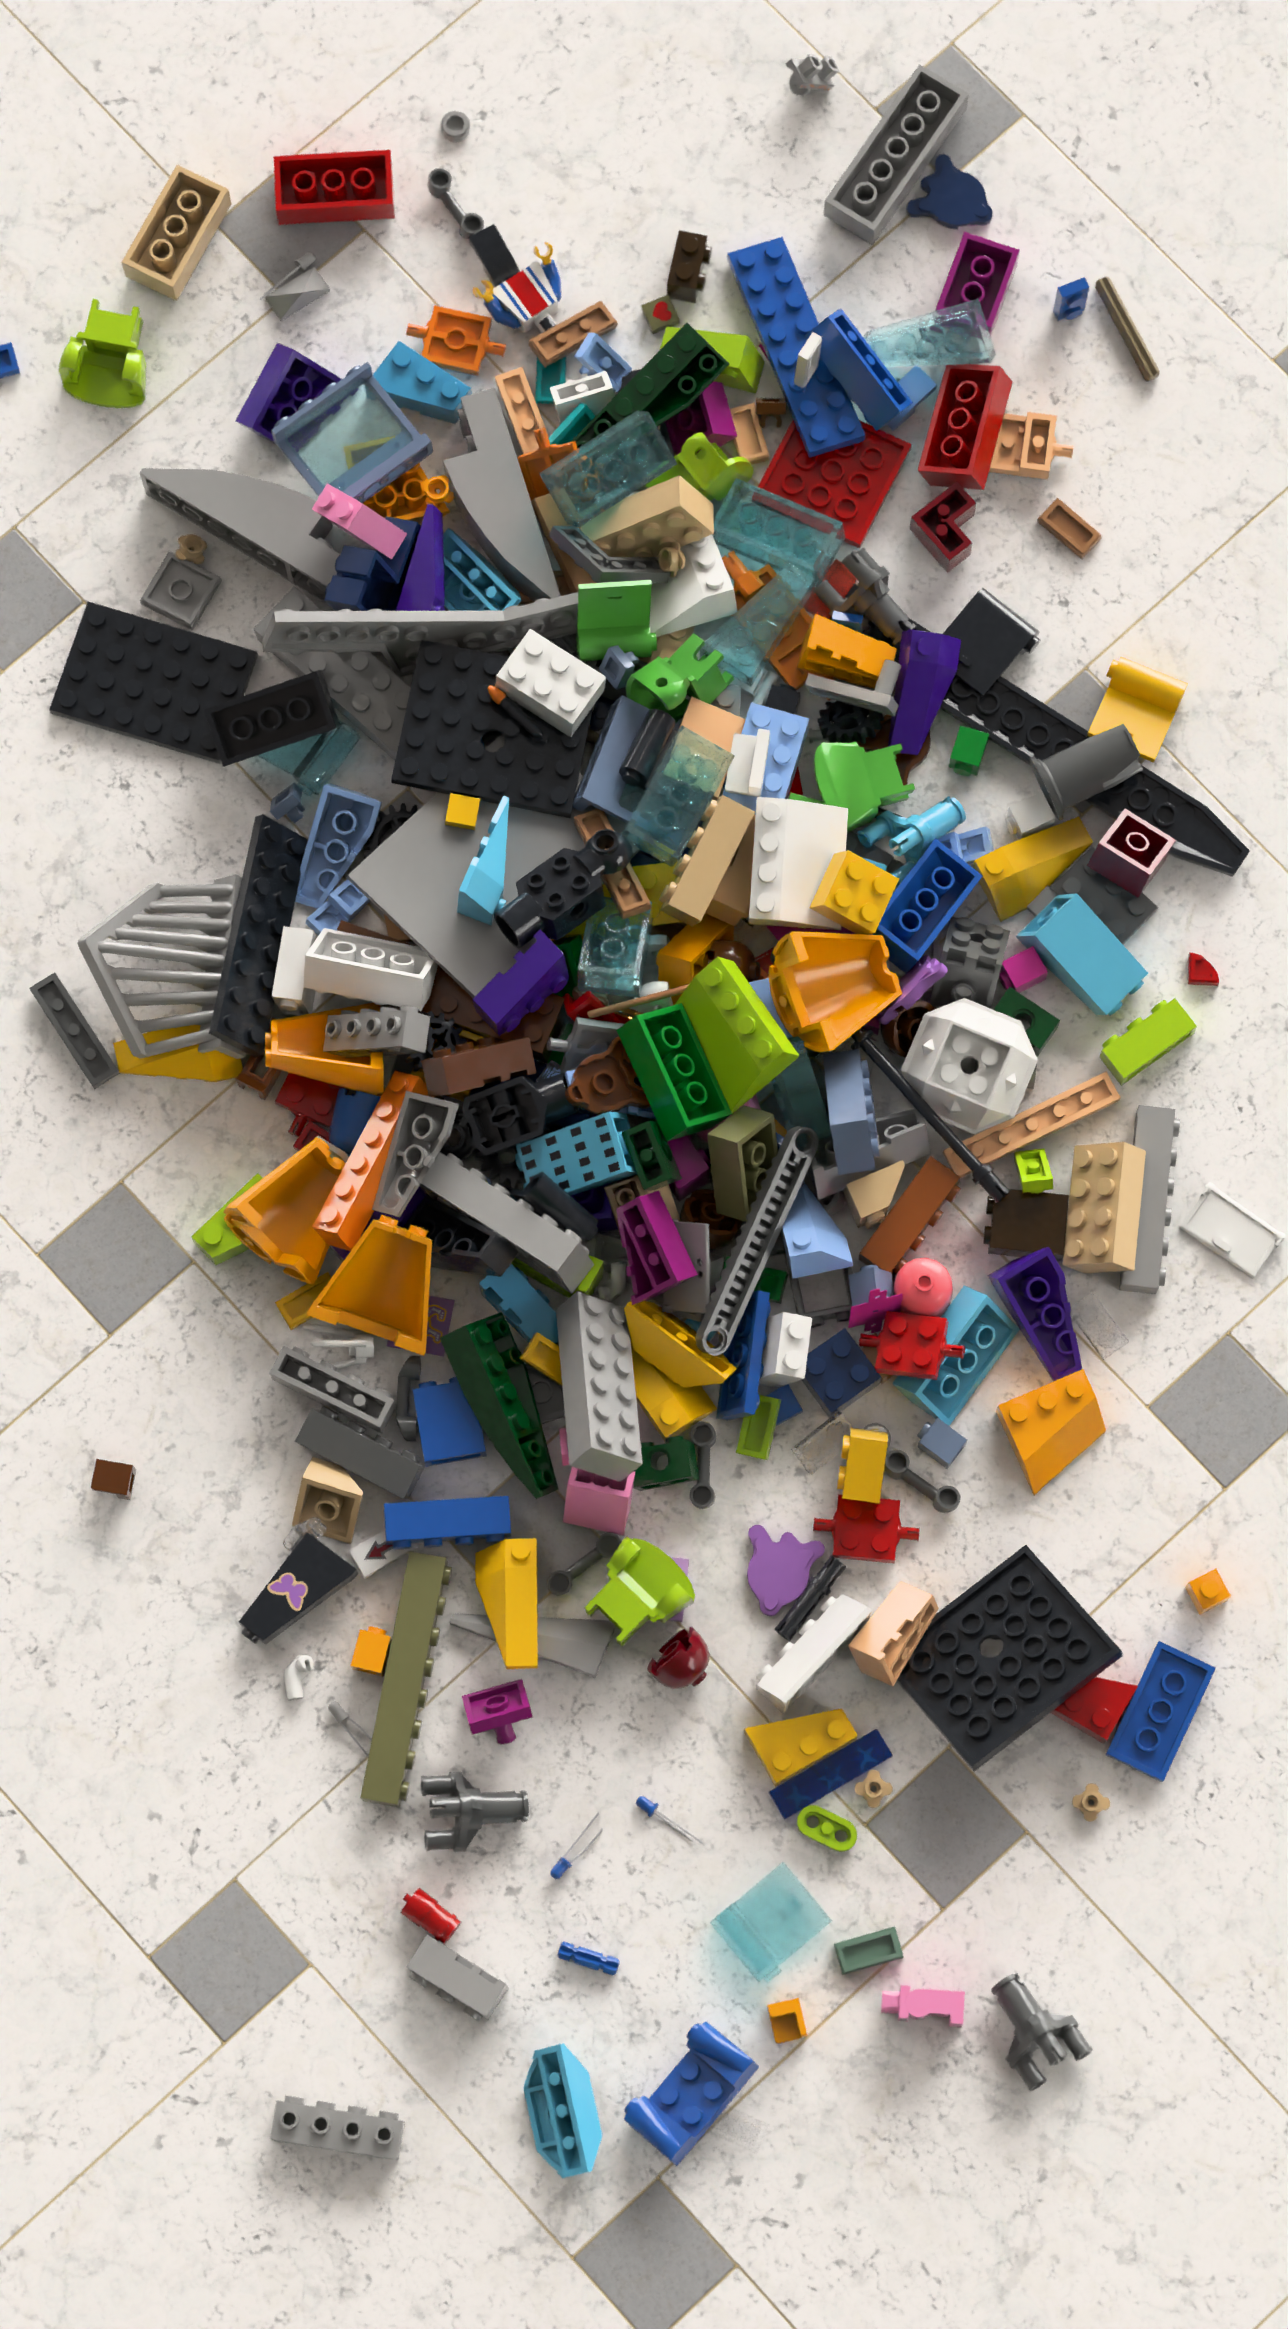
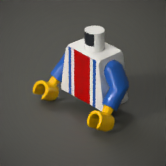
M545 242L547 247L545 255L541 256L539 254L537 246L533 248L534 255L542 260L541 264L538 261L534 262L494 289L491 282L481 280L486 288L484 294L477 287H473V295L484 299L483 304L497 323L512 329L519 328L523 333L529 332L536 326L543 333L557 325L552 316L558 312V302L562 297L561 278L555 261L550 259L553 254V247L548 242Z

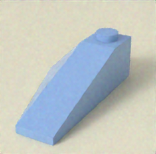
M329 783L323 786L300 866L301 876L295 902L317 909L325 903L374 832L382 805L381 801Z
M804 1182L780 1231L792 1279L853 1266L846 1237Z

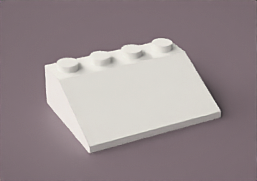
M713 535L680 547V550L685 555L684 568L677 571L676 577H670L668 583H654L652 585L650 632L656 633V637L738 613L734 588Z
M757 797L749 924L841 930V925L809 907L833 855L846 851L848 808L792 799Z
M841 1594L837 1599L833 1596L830 1597L820 1608L823 1614L816 1622L810 1619L799 1631L802 1637L794 1645L789 1641L777 1654L781 1659L772 1668L768 1664L757 1675L756 1679L759 1680V1683L756 1685V1689L784 1714L850 1644L868 1622L872 1611L867 1606L844 1594Z

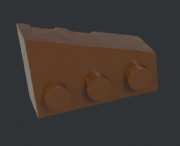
M495 1036L477 1039L478 1045L473 1046V1042L455 1045L456 1051L451 1052V1048L433 1051L432 1058L421 1060L429 1097L466 1091L498 1080L500 1082L511 1080L510 1077L535 1074L536 1068L529 1037L496 1041Z

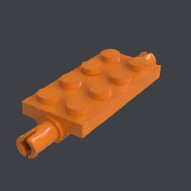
M734 550L728 553V558L726 555L722 557L728 574L735 581L733 588L738 613L732 616L785 684L794 687L797 691L805 685L808 673L835 680L833 677L797 668L804 637L812 622V618L772 567L766 564L760 570L754 572L748 570Z

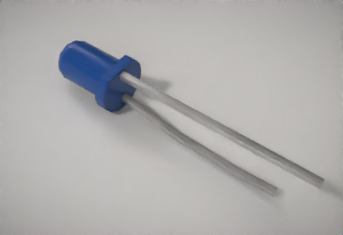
M644 1796L637 1798L636 1805L648 1813L649 1817L656 1814L692 1842L695 1839L701 1844L703 1843L657 1810L658 1803L654 1804Z
M600 1813L595 1815L565 1855L560 1857L559 1861L552 1868L550 1874L554 1879H559L568 1868H571V1863L581 1856L603 1830L602 1828L578 1856L570 1862L565 1859L569 1851Z

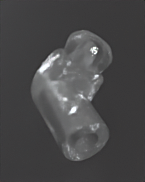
M312 1517L295 1525L284 1539L283 1545L287 1550L293 1551L307 1532L314 1538L319 1539L326 1532L327 1527L321 1523V1519Z

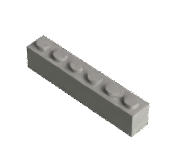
M1139 1105L1136 1111L1133 1146L1145 1150L1146 1155L1134 1271H1121L1119 1290L1156 1294L1159 1286H1164L1166 1268L1161 1267L1162 1256H1167L1169 1238L1164 1237V1226H1170L1172 1208H1167L1166 1205L1167 1196H1173L1174 1178H1169L1170 1166L1175 1167L1177 1148H1172L1173 1137H1178L1180 1119L1175 1118V1109Z

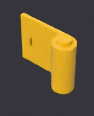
M1120 657L1119 661L1113 660L1106 676L1111 678V681L1087 736L1092 737L1124 724L1136 744L1140 754L1139 757L1154 763L1188 683Z

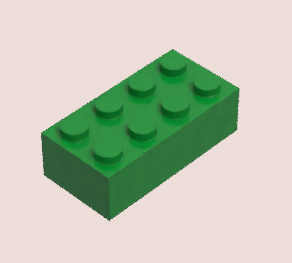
M682 1003L636 1015L617 1029V1033L666 1141L711 1129L732 1115Z

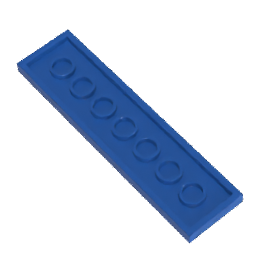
M783 237L729 252L727 254L728 263L808 457H814L865 441V433L851 400L846 395L845 389L839 381L829 373L826 364L820 356L818 367L807 385L801 388L794 384L798 354L807 342L804 336L819 323Z

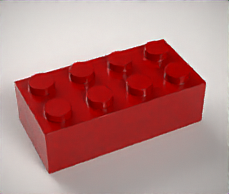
M391 150L273 156L275 206L279 225L395 219Z
M946 363L917 470L930 486L950 487L955 482H958L964 489L984 490L1013 383L1001 366Z

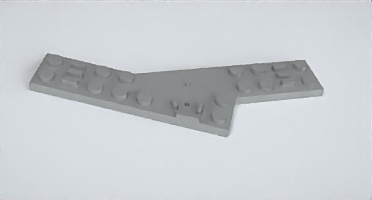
M578 592L552 599H538L531 604L523 606H509L501 611H382L381 609H370L368 611H353L351 609H341L339 611H293L291 609L274 611L262 640L263 652L381 651L393 672L399 677L414 673L421 640L493 654L516 648L529 629L547 640L577 633Z

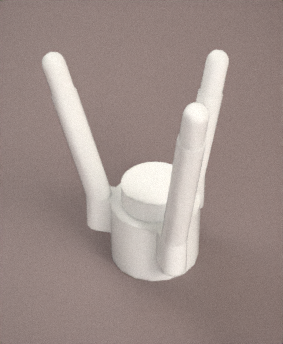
M303 1324V1328L306 1330L349 1336L348 1340H314L311 1342V1345L314 1347H349V1356L355 1355V1358L332 1364L338 1368L337 1370L356 1364H367L366 1358L374 1357L373 1334L365 1333L361 1330Z

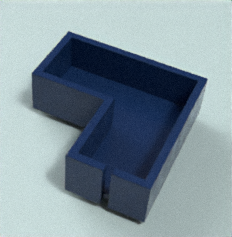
M385 517L386 520L407 533L392 559L376 550L348 545L343 546L342 552L335 562L337 575H333L331 582L328 583L325 590L324 600L334 611L341 609H351L353 611H368L370 609L396 611L421 528L418 522Z

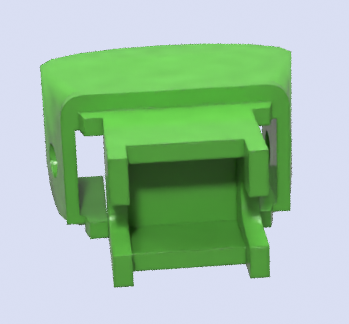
M693 633L670 658L665 657L662 659L658 656L655 660L633 673L627 681L626 695L627 698L648 709L665 711L674 718L677 724L678 720L683 718L689 702L685 698L686 695L711 704L734 680V677L727 671L721 674L717 665L724 659V656L716 649L708 657L703 655L698 660L696 654L705 645V642Z
M857 742L821 743L816 748L814 774L819 793L824 805L848 808L847 833L871 823L878 813L879 807L905 801L909 798L908 794L915 790L913 783L903 786L895 761V754H899L902 751L901 744L866 753L864 747H859Z

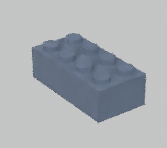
M859 1049L823 1054L829 1122L838 1175L875 1170L874 1157H880L868 1062L867 1060L861 1061Z

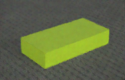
M759 1395L760 1402L755 1415L743 1418L736 1453L768 1460L781 1399Z

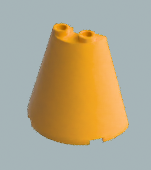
M794 931L782 937L772 952L775 955L774 965L769 966V984L775 1009L792 1037L799 1036L804 1041V1047L813 1051L827 1052L834 1050L902 994L896 973L890 972L887 967L886 961L890 955L883 935Z
M368 1003L271 1020V1032L265 1033V1066L381 1097L384 1093L383 1052H370L368 1057L352 1058L323 1052L328 1015H341L342 1010L360 1013L361 1009H372L380 1012L381 1005Z
M314 1138L305 1147L240 1195L223 1212L226 1214L224 1220L230 1230L251 1251L269 1264L273 1261L277 1266L285 1267L283 1270L285 1274L309 1284H314L317 1280L330 1246L312 1226L346 1164L338 1157L331 1158L329 1145L319 1138Z
M381 1215L379 1220L371 1222L310 1306L307 1316L336 1325L338 1322L393 1341L397 1347L424 1356L427 1343L432 1240L426 1237L428 1231L423 1228L410 1225L409 1229L397 1226L398 1220Z

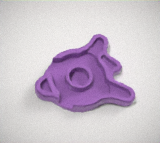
M928 955L920 958L907 974L899 979L902 994L878 1013L877 1020L881 1024L886 1025L898 1016L896 1008L902 1005L908 1010L934 983L945 976L948 971L947 967L936 958L932 959Z
M754 1525L748 1532L753 1546V1556L747 1571L748 1584L759 1601L761 1612L767 1616H774L782 1607L796 1600L805 1591L809 1580L810 1568L817 1559L823 1556L825 1547L820 1541L802 1544L790 1532L783 1533L779 1542H773L763 1526Z

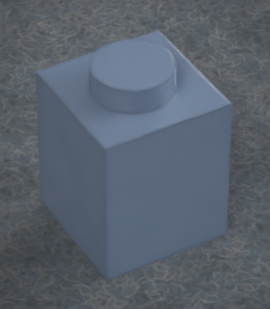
M877 1265L863 1266L859 1272L848 1275L852 1306L867 1303L869 1292L880 1288V1291L887 1290L886 1298L894 1296L891 1272L879 1269Z
M939 1418L933 1424L927 1421L917 1435L921 1439L918 1443V1448L946 1469L949 1468L967 1443L966 1438Z

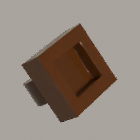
M756 398V414H761L759 418L761 428H765V419L768 416L775 417L776 427H781V415H786L785 398Z

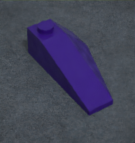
M919 630L902 632L898 661L902 667L896 681L894 700L897 702L898 708L895 716L891 718L888 747L901 744L902 751L900 753L918 755L957 671L961 639Z

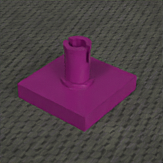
M522 1679L462 1696L472 1735L494 1729L498 1744H508L516 1739L512 1723L533 1717Z

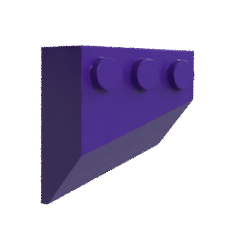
M277 343L235 421L276 444L273 439L272 429H274L275 424L280 419L292 416L305 401L316 399L329 384L334 382L337 384L342 379L296 350ZM356 389L289 437L288 442L298 453L320 431V426L331 415L335 416L341 409L340 405L349 396L353 397L359 389Z

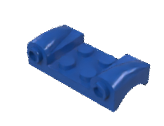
M706 2021L701 2025L699 2023L695 2024L688 2031L686 2046L690 2050L649 2099L646 2096H642L639 2099L635 2097L627 2104L624 2110L626 2113L624 2121L676 2166L679 2165L759 2068L754 2060Z

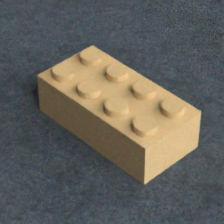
M176 165L121 262L125 277L177 301L232 204L229 189Z
M679 475L581 516V531L609 557H658L661 549L671 547L672 542H679L680 547L714 534L713 503Z
M724 795L720 796L717 800L712 799L710 803L706 804L699 818L704 822L701 827L692 832L686 844V847L690 848L688 854H684L683 858L680 857L673 870V874L676 875L675 881H671L669 885L667 884L660 896L659 901L663 902L660 911L691 927L701 922L755 811Z
M1126 1142L1074 1146L1063 1266L1084 1274L1134 1271L1145 1150Z

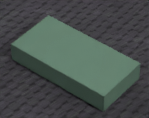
M895 1927L834 1944L842 1975L904 1958Z

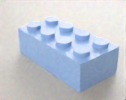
M751 702L741 734L757 736L758 729L770 730V742L761 797L788 799L809 730V718ZM724 788V796L755 811L754 814L756 815L757 797L728 793Z

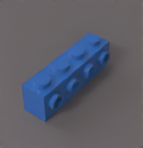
M841 308L825 318L804 336L808 340L812 332L822 337L820 358L826 364L829 373L845 389L848 398L855 402L863 413L865 420L876 431L888 424L913 403Z
M509 1496L384 1504L386 1545H393L395 1550L410 1549L412 1543H424V1547L433 1548L443 1546V1541H455V1545L464 1546L474 1544V1539H486V1543L494 1544L504 1540L505 1537H511Z

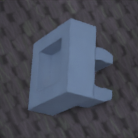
M616 645L608 648L599 670L617 690L626 686L629 677L634 673V664L638 663L639 659L633 652L624 653Z
M295 782L271 801L270 813L277 820L286 814L295 824L304 817L302 812L305 808L300 803L302 790Z

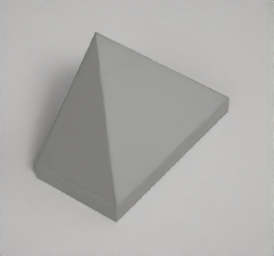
M313 266L268 294L265 299L280 321H283L328 293L330 288Z

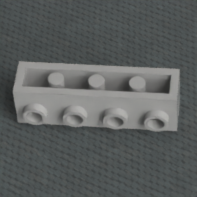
M400 1006V1010L381 1007L380 1012L372 1009H361L360 1013L342 1010L341 1015H328L323 1052L345 1058L368 1057L370 1052H383V1056L425 1053L430 1016L418 1013L419 1009L412 1006Z
M283 1346L269 1373L272 1380L383 1433L396 1408L395 1401L391 1399L392 1394L379 1387L373 1390L365 1386V1381L355 1375L348 1374L346 1377L336 1372L338 1368L323 1360L318 1363L310 1359V1354L300 1348L293 1347L291 1350Z
M285 2096L284 2102L276 2101L270 2136L271 2140L399 2160L405 2122L398 2120L399 2114L380 2111L379 2117L366 2115V2108L348 2106L347 2112L335 2110V2103L317 2101L316 2107L303 2105L304 2098Z

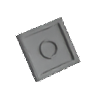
M169 551L143 594L140 603L193 631L222 580L221 577L186 559H177L175 554Z

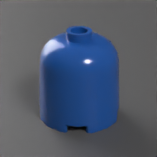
M339 1088L329 1130V1140L331 1144L344 1151L349 1157L381 1097L356 1091V1094L350 1096L347 1095V1089Z

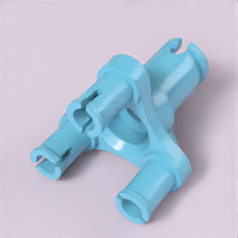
M950 796L919 816L915 814L905 818L886 810L877 816L875 822L858 831V839L866 848L871 847L885 836L892 838L889 840L890 849L898 845L899 848L893 851V853L899 857L904 855L906 864L890 873L899 878L896 885L897 888L935 838L939 839L958 824L963 823L966 820V814L960 802L954 797L950 799Z

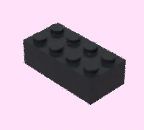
M321 669L203 710L223 767L341 727Z

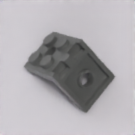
M951 917L940 957V963H943L948 971L944 977L934 983L930 1004L933 1007L940 1008L966 998L991 1009L1010 931L994 924L976 923L966 917ZM965 986L971 990L972 994L961 996L956 992V988Z

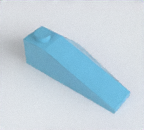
M503 796L488 829L489 838L483 837L477 857L474 856L458 895L457 913L488 925H492L494 913L504 907L507 902L503 899L509 798Z

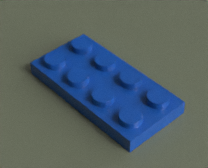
M758 1290L752 1293L730 1345L724 1352L728 1361L737 1369L724 1383L720 1384L716 1419L728 1421L755 1415L759 1406L760 1396L758 1394L759 1380L763 1374L762 1353L767 1343L765 1328L766 1320L771 1310L769 1303L770 1293Z
M1158 1641L1105 1755L1163 1782L1216 1668Z

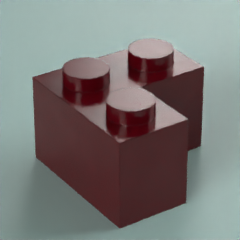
M955 482L914 514L910 522L911 532L947 573L971 555L972 542L959 527L974 516L976 502L958 482Z

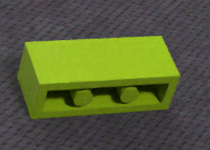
M1176 998L1168 1003L1165 1000L1161 1001L1151 1009L1152 1014L1144 1020L1141 1017L1137 1018L1126 1027L1128 1031L1120 1037L1115 1034L1102 1044L1104 1049H1102L1099 1057L1121 1086L1195 1033L1196 1024Z

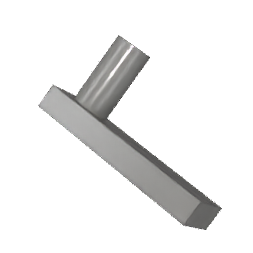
M884 660L874 691L809 673L805 686L814 695L895 716L898 704L891 695L902 666L895 661Z

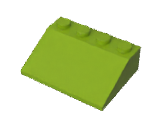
M717 956L693 978L675 1003V1005L683 1004L732 1114L800 1056L732 960Z

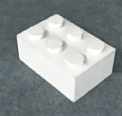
M529 629L496 675L495 687L502 690L511 700L572 737L604 692L606 677Z

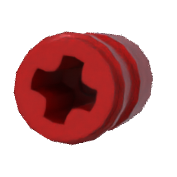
M418 1888L412 1896L407 1893L403 1898L407 1903L400 1913L418 1927L424 1928L438 1942L440 1941L445 1944L461 1924L456 1915L445 1910L438 1904V1901L421 1888Z

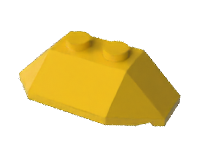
M646 1300L632 1305V1301H630L625 1306L624 1311L634 1351L640 1354L646 1363L654 1365L665 1373L671 1382L682 1387L722 1384L736 1371L737 1368L728 1361L723 1353L714 1356L700 1351L695 1339L697 1332L671 1313L662 1312V1307ZM707 1341V1345L710 1348L715 1347L713 1344Z

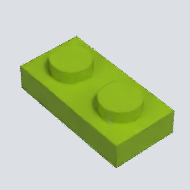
M1044 1148L1014 1152V1162L1023 1193H1041L1045 1190L1054 1189L1053 1177Z

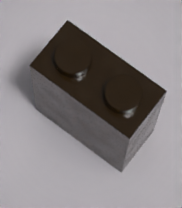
M1010 1189L1011 1192L1005 1198L1002 1197V1200L997 1204L991 1196H988L986 1214L991 1215V1226H985L983 1244L989 1245L988 1254L1022 1257L1050 1247L1056 1260L1062 1261L1069 1195L1045 1192L1023 1193L1022 1190Z

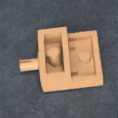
M1027 412V416L1004 413L989 472L1048 480L1050 464L1054 456L1072 458L1073 445L1056 444L1054 434L1057 416Z

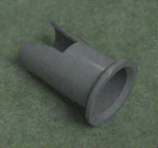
M1124 724L1087 738L1044 760L1036 759L1034 756L1029 758L1039 786L1059 821L1063 819L1066 809L1114 787L1143 770L1137 760L1140 756L1139 751Z

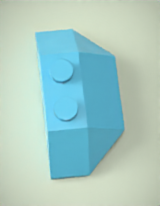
M448 527L443 533L445 606L449 611H501L509 606H517L521 602L518 590L482 554Z
M564 2043L535 2050L532 2057L534 2060L529 2068L523 2089L537 2152L549 2165L558 2171L557 2173L562 2178L591 2172L601 2143L602 2131L589 2072Z

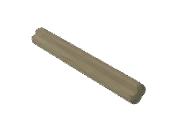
M1105 276L1097 280L1095 288L1144 380L1151 381L1157 378L1160 371L1111 279Z

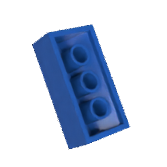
M936 838L893 892L877 930L872 934L883 935L890 956L888 960L906 974L922 957L982 878L979 872Z

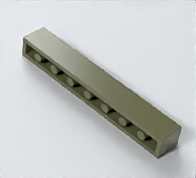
M409 1551L360 1797L362 1801L400 1808L401 1800L407 1801L410 1783L405 1782L407 1769L413 1770L416 1751H411L413 1738L419 1739L422 1720H417L419 1707L425 1708L428 1690L423 1689L425 1677H431L434 1659L429 1658L431 1646L437 1647L440 1628L435 1627L437 1616H443L446 1597H441L443 1585L449 1586L452 1574V1567L447 1566L448 1561L445 1557Z

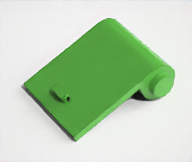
M651 580L578 584L576 642L577 655L580 661L603 660L608 648L616 645L624 653L633 652L637 658L651 657L652 651H657L656 633L650 632Z

